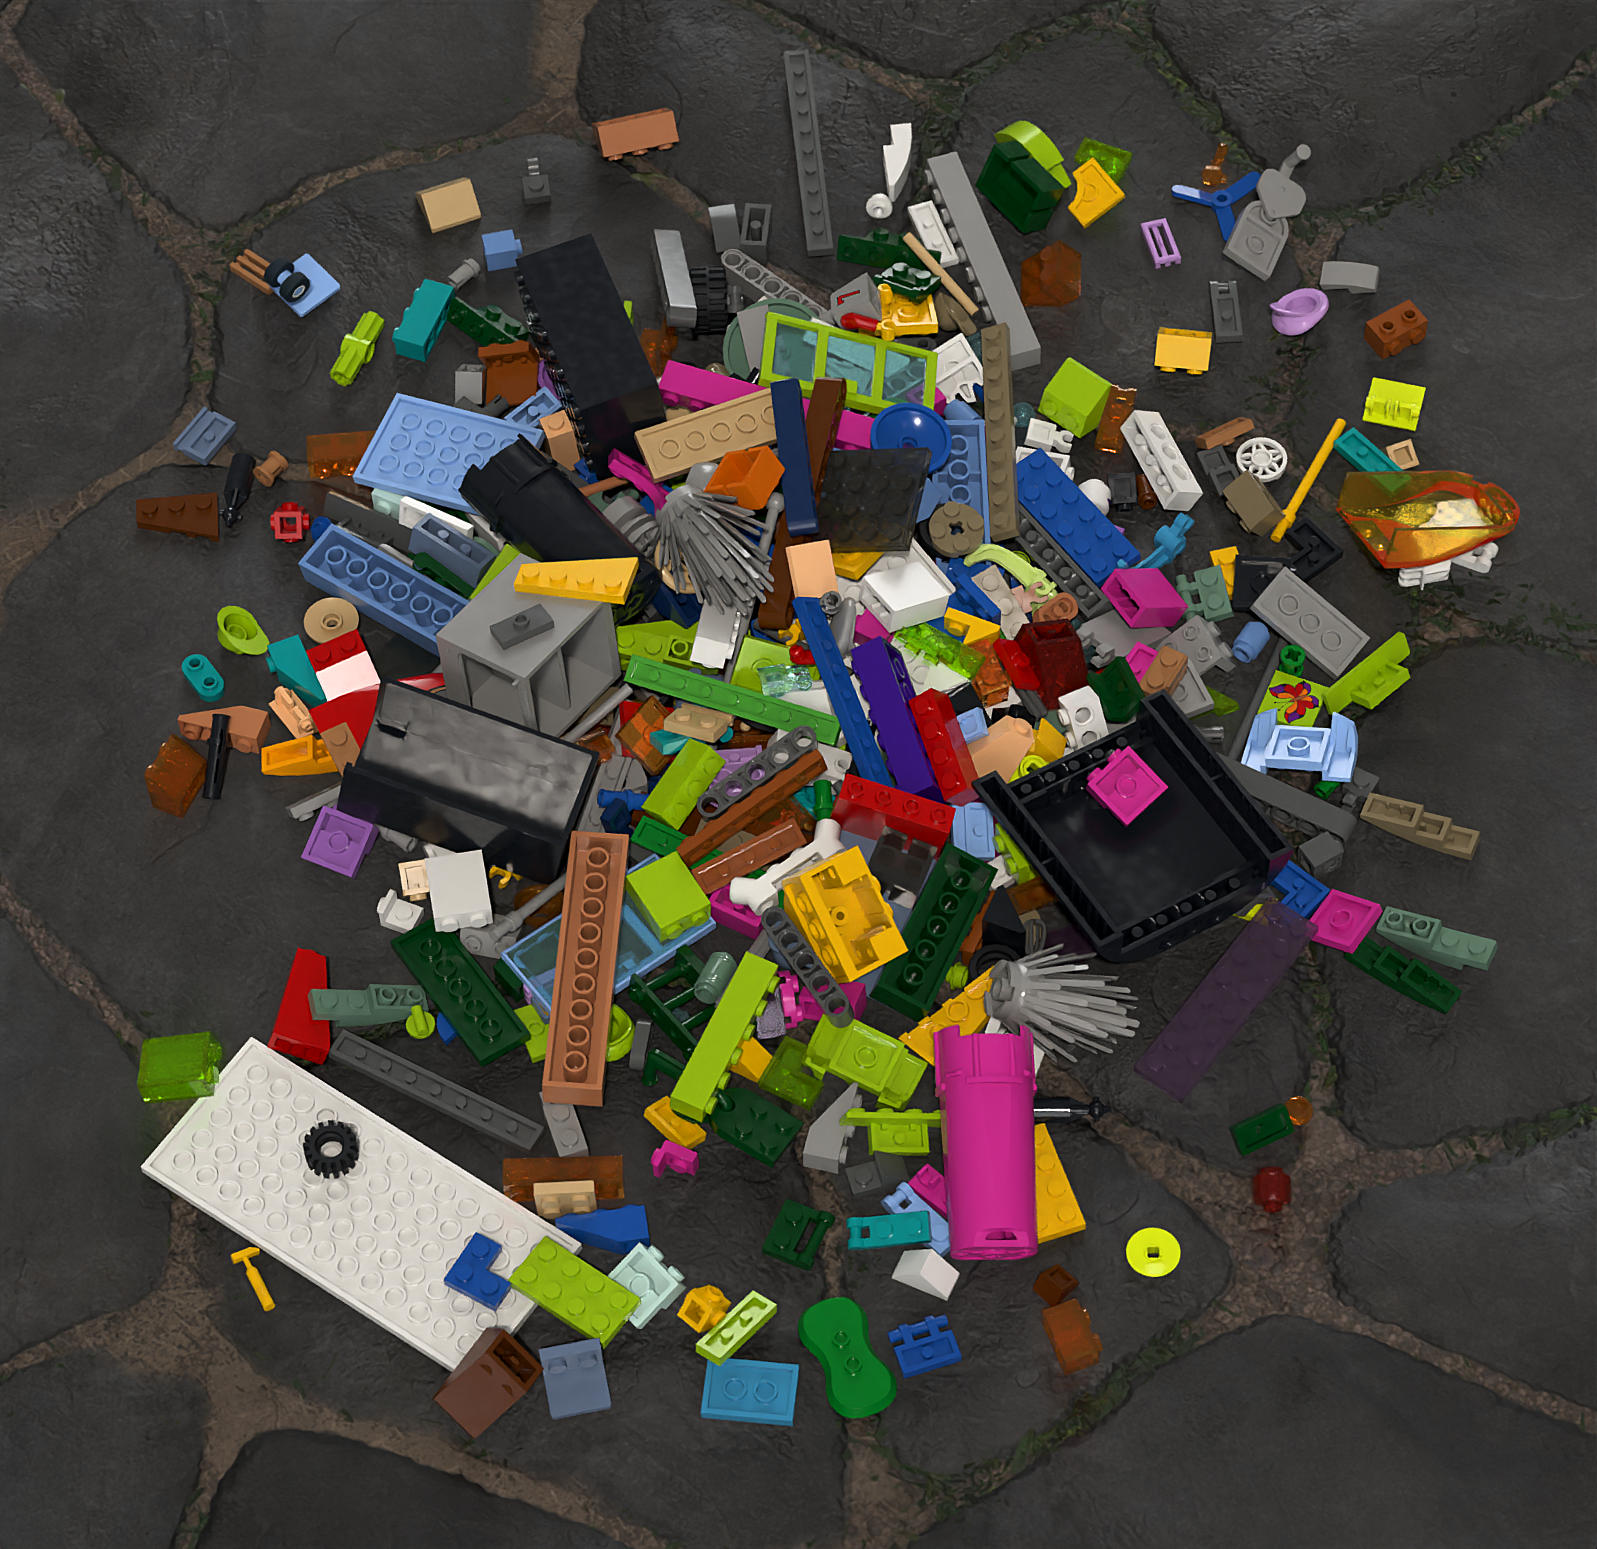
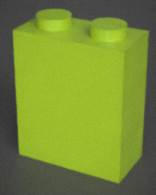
M676 851L626 876V891L660 943L667 939L672 940L679 937L683 931L693 926L703 925L711 917L710 901Z

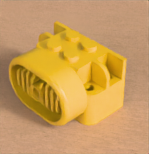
M858 845L843 853H836L826 859L819 860L782 880L784 911L837 984L852 982L908 951L892 918L894 916L893 910L884 901L880 893V883L871 874Z

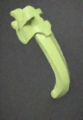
M982 544L974 553L966 556L964 559V564L967 567L986 560L998 563L1026 587L1025 592L1029 591L1034 583L1042 582L1043 586L1035 589V595L1039 598L1048 595L1049 598L1041 604L1030 603L1033 609L1032 617L1037 609L1058 595V592L1054 589L1057 584L1054 581L1051 583L1046 578L1047 574L1044 571L1032 567L1024 559L999 545Z

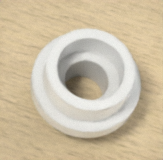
M875 194L867 201L866 210L872 217L883 219L891 214L892 203L886 195Z

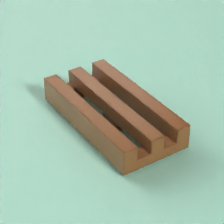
M246 249L243 252L244 256L239 255L236 258L237 262H232L229 265L230 271L267 295H270L273 290L267 283L261 280L262 278L264 279V272L270 263ZM242 266H245L246 268L254 272L256 276L242 268Z

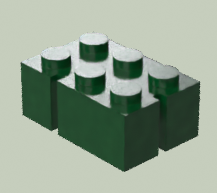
M1016 140L994 144L975 186L1023 233L1045 229L1054 211L1051 207H1056L1065 187L1035 158H1029L1030 153Z

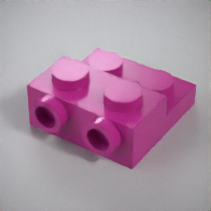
M1129 746L1123 751L1118 748L1107 759L1109 764L1103 770L1099 767L1096 768L1086 778L1089 783H1087L1085 788L1104 809L1108 808L1125 827L1168 789V786Z

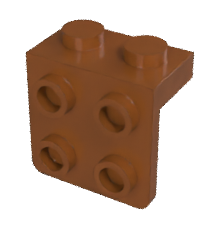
M518 340L512 344L501 345L493 343L487 347L478 348V358L487 368L486 405L497 394H500L501 398L504 397L507 400L509 407L520 406L531 396L536 395L539 387L540 356L530 342Z

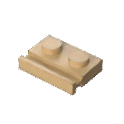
M685 702L682 703V708L675 709L664 720L665 731L711 743L716 742L727 731L728 726H733L732 714Z

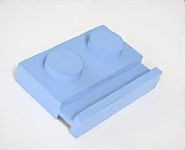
M970 802L963 807L950 804L949 806L956 809L950 829L951 844L982 861H993L995 858V847L992 841L994 836L992 812L985 803Z

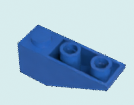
M629 1204L621 1209H597L592 1213L580 1215L569 1213L560 1218H555L556 1228L580 1243L620 1255L629 1254L638 1243L648 1248L650 1247L644 1205Z

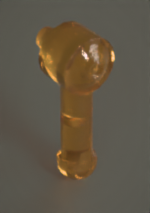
M1220 143L1218 145L1211 165H1207L1202 171L1203 184L1215 187L1219 183L1227 182L1228 176L1223 174L1220 168L1228 153L1229 146L1227 144Z

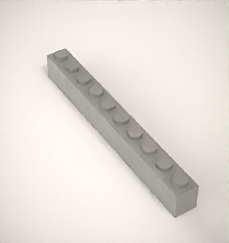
M957 152L927 159V170L924 171L925 182L927 186L931 185L933 189V201L935 205L939 204L941 208L940 216L943 224H948L949 238L952 244L956 243L958 260L965 265V275L968 283H973V294L976 302H981L984 321L989 322L990 326L1006 322L1010 328L1012 371L1040 364V344Z

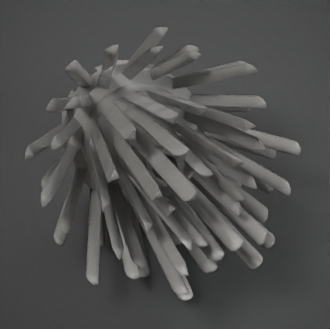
M689 484L676 488L665 497L667 502L661 511L658 508L656 511V521L661 526L659 568L663 565V559L664 565L667 566L670 552L676 594L680 591L679 582L685 590L686 582L678 548L680 547L698 602L704 603L698 586L699 583L708 603L712 598L719 613L725 615L724 609L712 587H715L726 604L727 602L730 604L733 601L742 615L747 616L749 611L746 604L748 606L753 605L751 597L757 596L762 603L766 602V597L760 591L764 590L761 583L770 592H773V587L759 572L770 582H774V577L742 546H746L762 561L773 559L724 519L758 536L761 535L760 532L743 523L742 520L764 529L770 527L748 517L755 515L754 511L729 504L737 502L736 498L738 497L706 493L700 486L691 488Z
M1062 943L1046 950H1039L1014 962L1000 960L995 964L989 977L994 978L990 992H984V1009L986 1014L999 1019L1010 1034L1020 1036V1026L1028 1027L1030 1033H1033V1043L1056 1063L1057 1057H1055V1053L1052 1051L1053 1048L1072 1062H1077L1072 1054L1034 1027L1046 1034L1051 1033L1069 1043L1097 1054V1049L1107 1053H1113V1050L1069 1029L1117 1044L1116 1038L1108 1036L1106 1032L1133 1037L1135 1035L1134 1031L1122 1027L1131 1026L1137 1028L1140 1025L1139 1021L1125 1016L1127 1009L1134 1010L1137 1008L1136 1006L1096 997L1102 996L1128 1001L1138 1000L1135 996L1117 994V992L1130 993L1131 990L1129 988L1105 985V982L1116 981L1119 978L1118 976L1061 973L1086 970L1089 968L1088 965L1071 964L1043 968L1094 958L1097 953L1083 955L1070 953L1062 956L1053 954L1043 957L1062 949L1064 945Z

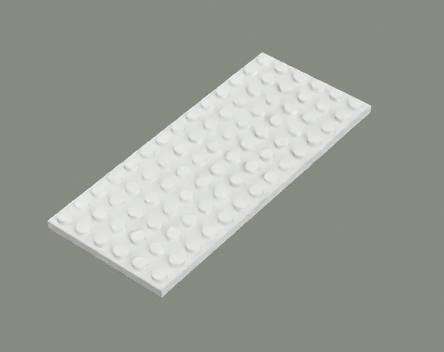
M253 1037L246 1042L141 1166L142 1172L451 1372L457 1367L486 1328H504L513 1337L538 1306L511 1288L495 1312L444 1284L443 1279L476 1232L502 1246V1252L489 1271L507 1281L544 1236L553 1240L575 1256L582 1250V1244L277 1052L267 1048V1046ZM328 1120H333L334 1126H337L338 1121L343 1122L344 1128L348 1125L356 1136L359 1149L358 1161H355L353 1169L347 1167L348 1174L344 1175L342 1171L338 1172L339 1178L334 1179L333 1173L329 1174V1179L324 1178L322 1172L317 1176L314 1173V1169L310 1170L306 1163L303 1150L304 1137L306 1133L311 1135L310 1129L313 1126L318 1130V1123L322 1121L324 1126H328ZM328 1142L320 1148V1154L324 1157H334L342 1151V1145L338 1142Z

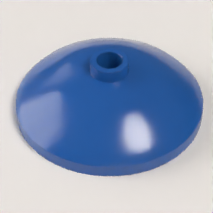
M898 403L885 408L877 415L870 430V445L874 455L881 463L924 476L938 470L946 462L952 447V436L944 419L932 409L916 403Z

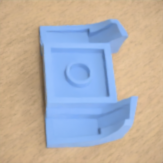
M1278 708L1255 715L1241 760L1242 764L1266 775L1269 768L1322 771V780L1351 782L1358 752V734L1355 723L1352 720L1333 712L1331 728L1278 725Z

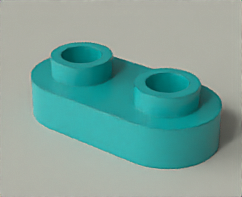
M194 654L188 656L183 661L182 671L184 678L202 700L215 702L223 697L225 694L224 681L205 656Z

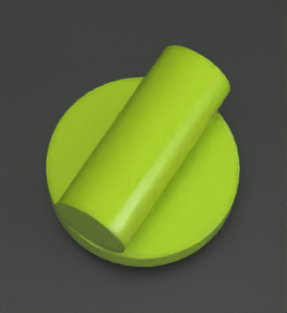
M415 1005L410 1009L412 1014L406 1021L407 1032L417 1039L427 1038L435 1030V1020L430 1013L423 1011L421 1005Z

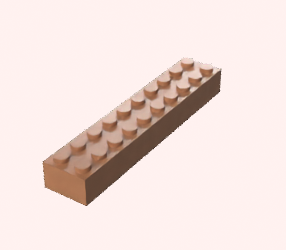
M571 831L542 1082L543 1102L601 1107L603 1105L626 876L630 853L628 834Z

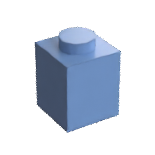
M512 229L482 235L488 271L517 266L515 259H518V255H522L520 239L515 240Z

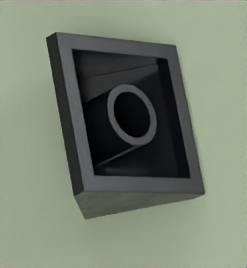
M1004 885L997 887L982 919V947L992 944L1006 945L1023 958L1025 957L1026 930Z

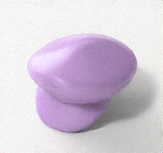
M1311 288L1299 289L1285 295L1278 302L1270 304V308L1273 310L1271 316L1273 327L1284 335H1298L1308 331L1326 314L1329 308L1327 296L1323 292Z

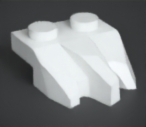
M960 333L933 350V352L938 353L936 387L947 398L946 403L948 404L955 400L958 393L967 403L976 402L972 386L977 383L983 386V367L964 335ZM920 358L917 360V363L925 365L926 359Z

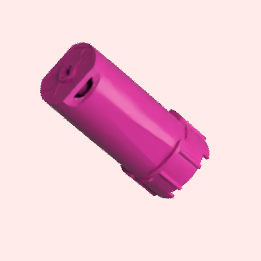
M960 1025L946 1027L938 1032H934L933 1035L936 1078L935 1097L940 1099L950 1256L957 1260H1018L1034 1256L1038 1253L1033 1099V1096L1037 1093V1084L1035 1083L1033 1033H1030L1028 1027L1021 1025L1020 1036L995 1033H974L972 1035L960 1036Z

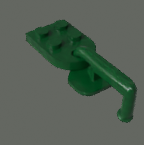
M651 1049L646 1057L641 1082L645 1086L655 1085L659 1081V1077L656 1074L657 1069L679 1081L686 1066L658 1049ZM743 1088L719 1089L715 1096L718 1098L717 1105L711 1115L706 1114L703 1122L671 1109L674 1114L689 1123H709L712 1130L718 1136L770 1168H773L804 1125V1122L754 1092Z

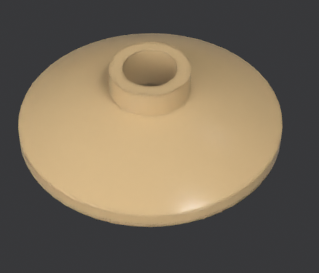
M335 597L317 601L307 610L304 617L306 633L312 640L320 644L353 631L359 625V615L356 608L348 601Z

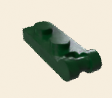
M420 552L415 556L412 564L413 570L422 575L425 574L434 582L466 600L473 592L474 588L427 553Z

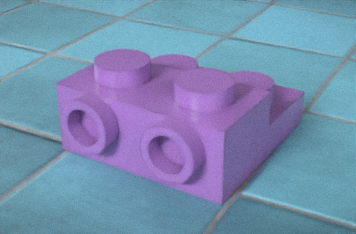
M334 804L333 808L323 805L301 858L355 879L365 854L369 855L380 829L373 825L374 823L355 818L336 810V804Z

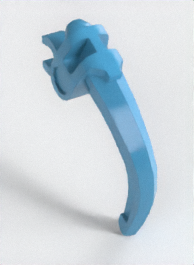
M1181 512L1171 527L1165 525L1158 530L1154 537L1156 550L1149 557L1132 568H1129V565L1120 559L1117 562V569H1159L1163 565L1171 563L1175 560L1177 554L1185 551L1186 538L1184 534L1193 526L1195 521Z

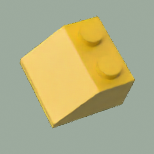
M1160 327L1157 337L1155 366H1160V370L1175 372L1176 368L1187 369V373L1202 374L1203 370L1208 371L1213 332Z

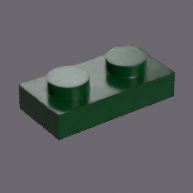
M1282 1103L1229 1127L1238 1153L1242 1156L1295 1132L1287 1107Z

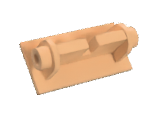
M283 686L278 687L274 691L275 700L268 703L272 710L296 739L314 734L306 706L293 690Z

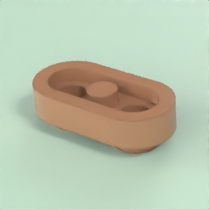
M1065 592L1059 593L1033 613L1034 626L1042 634H1052L1077 615L1078 604L1070 594Z

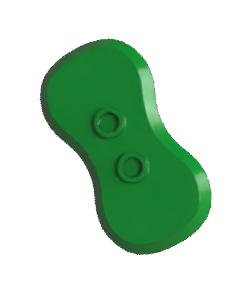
M842 1296L818 1301L805 1309L798 1320L799 1338L823 1367L826 1379V1395L832 1408L847 1418H863L876 1414L888 1407L896 1396L897 1381L892 1370L876 1355L871 1346L868 1319L864 1309L853 1299Z

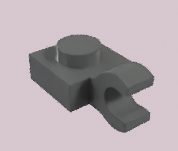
M538 158L527 159L529 177L522 178L526 205L550 202L551 194L548 174L540 175Z
M1355 767L1351 782H1345L1342 786L1341 793L1345 794L1342 800L1344 804L1341 809L1352 814L1359 801L1365 803L1369 793H1374L1379 784L1380 777Z

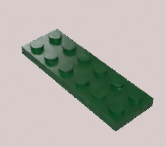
M434 917L390 941L391 948L481 1067L531 1040L529 1030L455 933L436 932Z

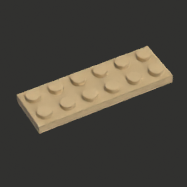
M771 388L634 432V438L654 484L688 473L691 467L698 462H721L726 452L743 449L748 451L749 448L769 446L777 443Z

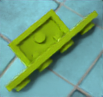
M1396 633L1322 694L1329 715H1332L1333 712H1340L1352 701L1372 710L1411 678L1407 668L1397 665L1410 654L1404 633Z
M852 1108L839 1119V1125L867 1126L869 1155H873V1151H882L895 1155L926 1156L930 1153L928 1127H941L940 1110L933 1111V1113H922L921 1109H909L904 1113H894V1110L890 1108L879 1109L876 1112H865L864 1108Z

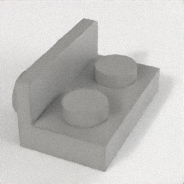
M492 913L493 923L486 924L483 927L475 928L471 926L461 928L460 941L469 953L500 959L501 952L520 941L525 930L526 920L524 919L523 924L515 931L507 932L497 941L490 938L489 932L502 922L504 915Z

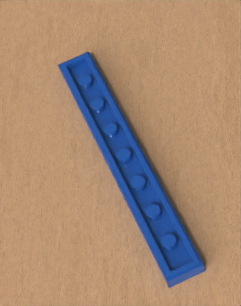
M796 597L792 601L793 607L861 778L894 788L825 613L821 610L822 606L819 605V598Z

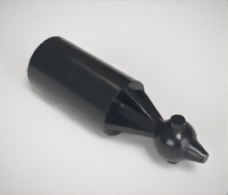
M245 453L234 454L230 464L223 492L227 508L224 510L220 509L219 513L225 520L226 527H230L237 519L241 520L242 515L238 514L237 508L248 497L256 460L251 455Z
M1069 1096L1033 1097L1034 1123H1071L1087 1114L1094 1118V1122H1098L1105 1113L1111 1112V1107L1100 1102L1099 1097H1094L1089 1105Z

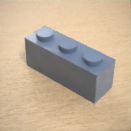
M428 513L413 526L408 550L416 555L420 552L427 553L474 589L496 557L494 553L431 513Z

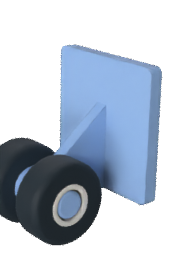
M309 254L303 255L294 263L286 257H279L270 263L264 272V280L268 283V286L300 317H304L340 290V284Z

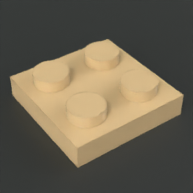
M594 1180L534 1183V1198L538 1216H543L546 1219H555L569 1213L580 1215L592 1213L598 1209Z

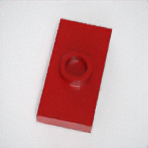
M998 638L992 644L1016 688L1035 691L1041 685L1030 666L1029 658L1022 652L1017 641Z

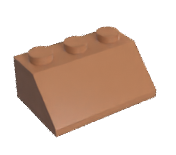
M668 108L592 123L600 155L608 157L609 161L623 158V153L633 151V155L647 153L649 147L658 146V150L673 147V142L679 141L673 110Z

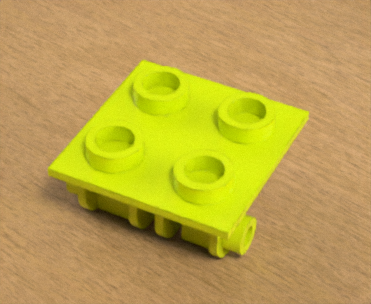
M1373 377L1362 421L1416 431L1426 388Z

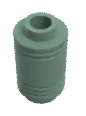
M714 952L711 954L694 984V994L701 1002L713 1004L718 997H721L737 969V964L730 954L726 952Z

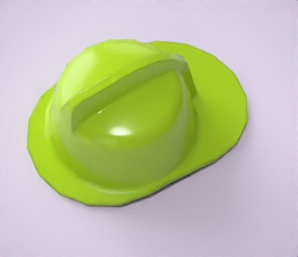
M227 606L218 612L217 622L219 627L217 637L224 648L236 654L247 653L250 655H260L268 650L269 640L252 614L238 606Z

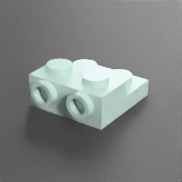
M638 1243L607 1276L641 1298V1305L629 1318L638 1329H642L661 1308L667 1309L686 1289L681 1282L684 1276L674 1266L671 1265L667 1268L662 1262L665 1256L654 1245L648 1248L641 1243Z

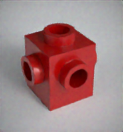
M284 502L282 507H277L270 518L271 530H275V539H283V542L300 541L299 539L304 537L306 530H310L311 526L310 514L305 513V506H298L297 502ZM288 517H296V524H290Z

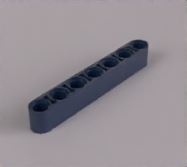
M798 377L770 382L779 461L785 468L781 479L789 534L793 538L819 532L800 382Z

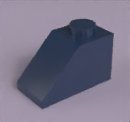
M663 581L656 596L651 601L658 613L685 629L700 618L702 604L698 602L696 595L676 594V591L668 587Z

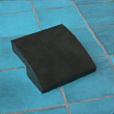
M397 633L372 660V663L381 681L383 675L397 680L430 674L438 667L441 661L436 655Z

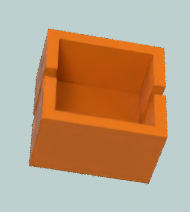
M768 445L749 448L748 451L743 449L726 452L704 492L738 497L736 498L737 502L729 504L749 510H760L768 503V498L779 484V479L785 468Z

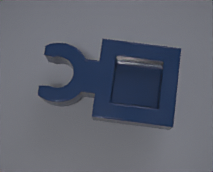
M615 798L609 807L603 811L600 817L605 833L628 834L631 838L634 831L627 826L632 820L624 800Z

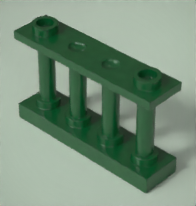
M685 944L676 949L674 967L644 983L636 973L630 976L628 994L635 1004H639L681 1050L685 1060L689 1062L699 1043L689 1031L712 1018L716 1010V1003L709 1004L710 1006L683 1022H680L671 1013V1011L696 997L694 994V984L705 967V964ZM678 977L685 978L689 982L691 987L663 1003L653 993ZM755 1020L754 1023H753V1025H756L754 1034H753V1036H752L754 1039H755V1034H756V1029H757V1024H758V1022H757L756 1020Z

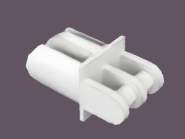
M1451 559L1428 566L1400 568L1398 583L1403 587L1420 585L1421 590H1423L1426 583L1447 580Z

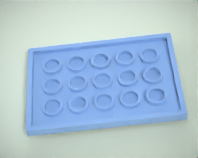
M397 393L353 474V479L357 484L480 515L462 498L461 493L458 491L470 466L475 464L481 470L491 456H495L505 447L515 443L519 439L517 437L519 433L525 436L539 450L545 434L544 430Z

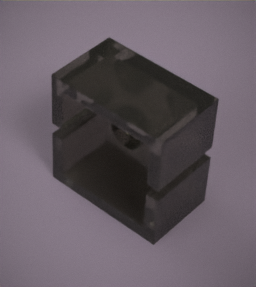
M884 825L867 866L871 874L880 883L882 897L885 892L889 894L888 900L912 910L938 848L914 838L906 854L902 852V849L909 835Z

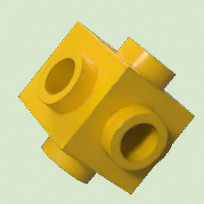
M706 1285L697 1289L694 1288L687 1294L677 1315L698 1333L712 1329L727 1315L726 1312L731 1302L724 1297L720 1289Z

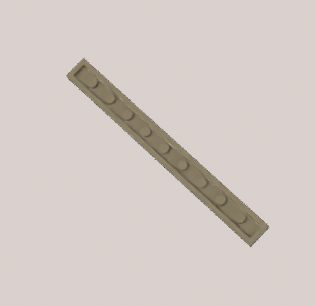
M1006 322L981 329L990 537L994 542L1020 535L1010 328Z

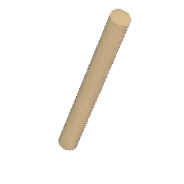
M909 232L903 237L905 243L935 275L941 276V283L971 316H974L980 309L912 233Z

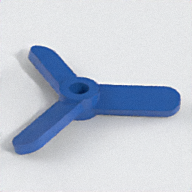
M1250 172L1225 191L1219 190L1213 194L1182 185H1174L1171 194L1178 198L1211 206L1212 211L1217 214L1223 238L1227 243L1236 223L1232 205L1256 189L1261 175L1257 172Z

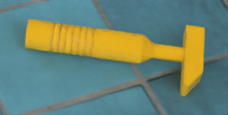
M249 1247L231 1254L233 1264L241 1261L244 1262L247 1268L246 1274L264 1310H272L275 1307V1303L257 1268L253 1267L249 1258L260 1254V1249Z

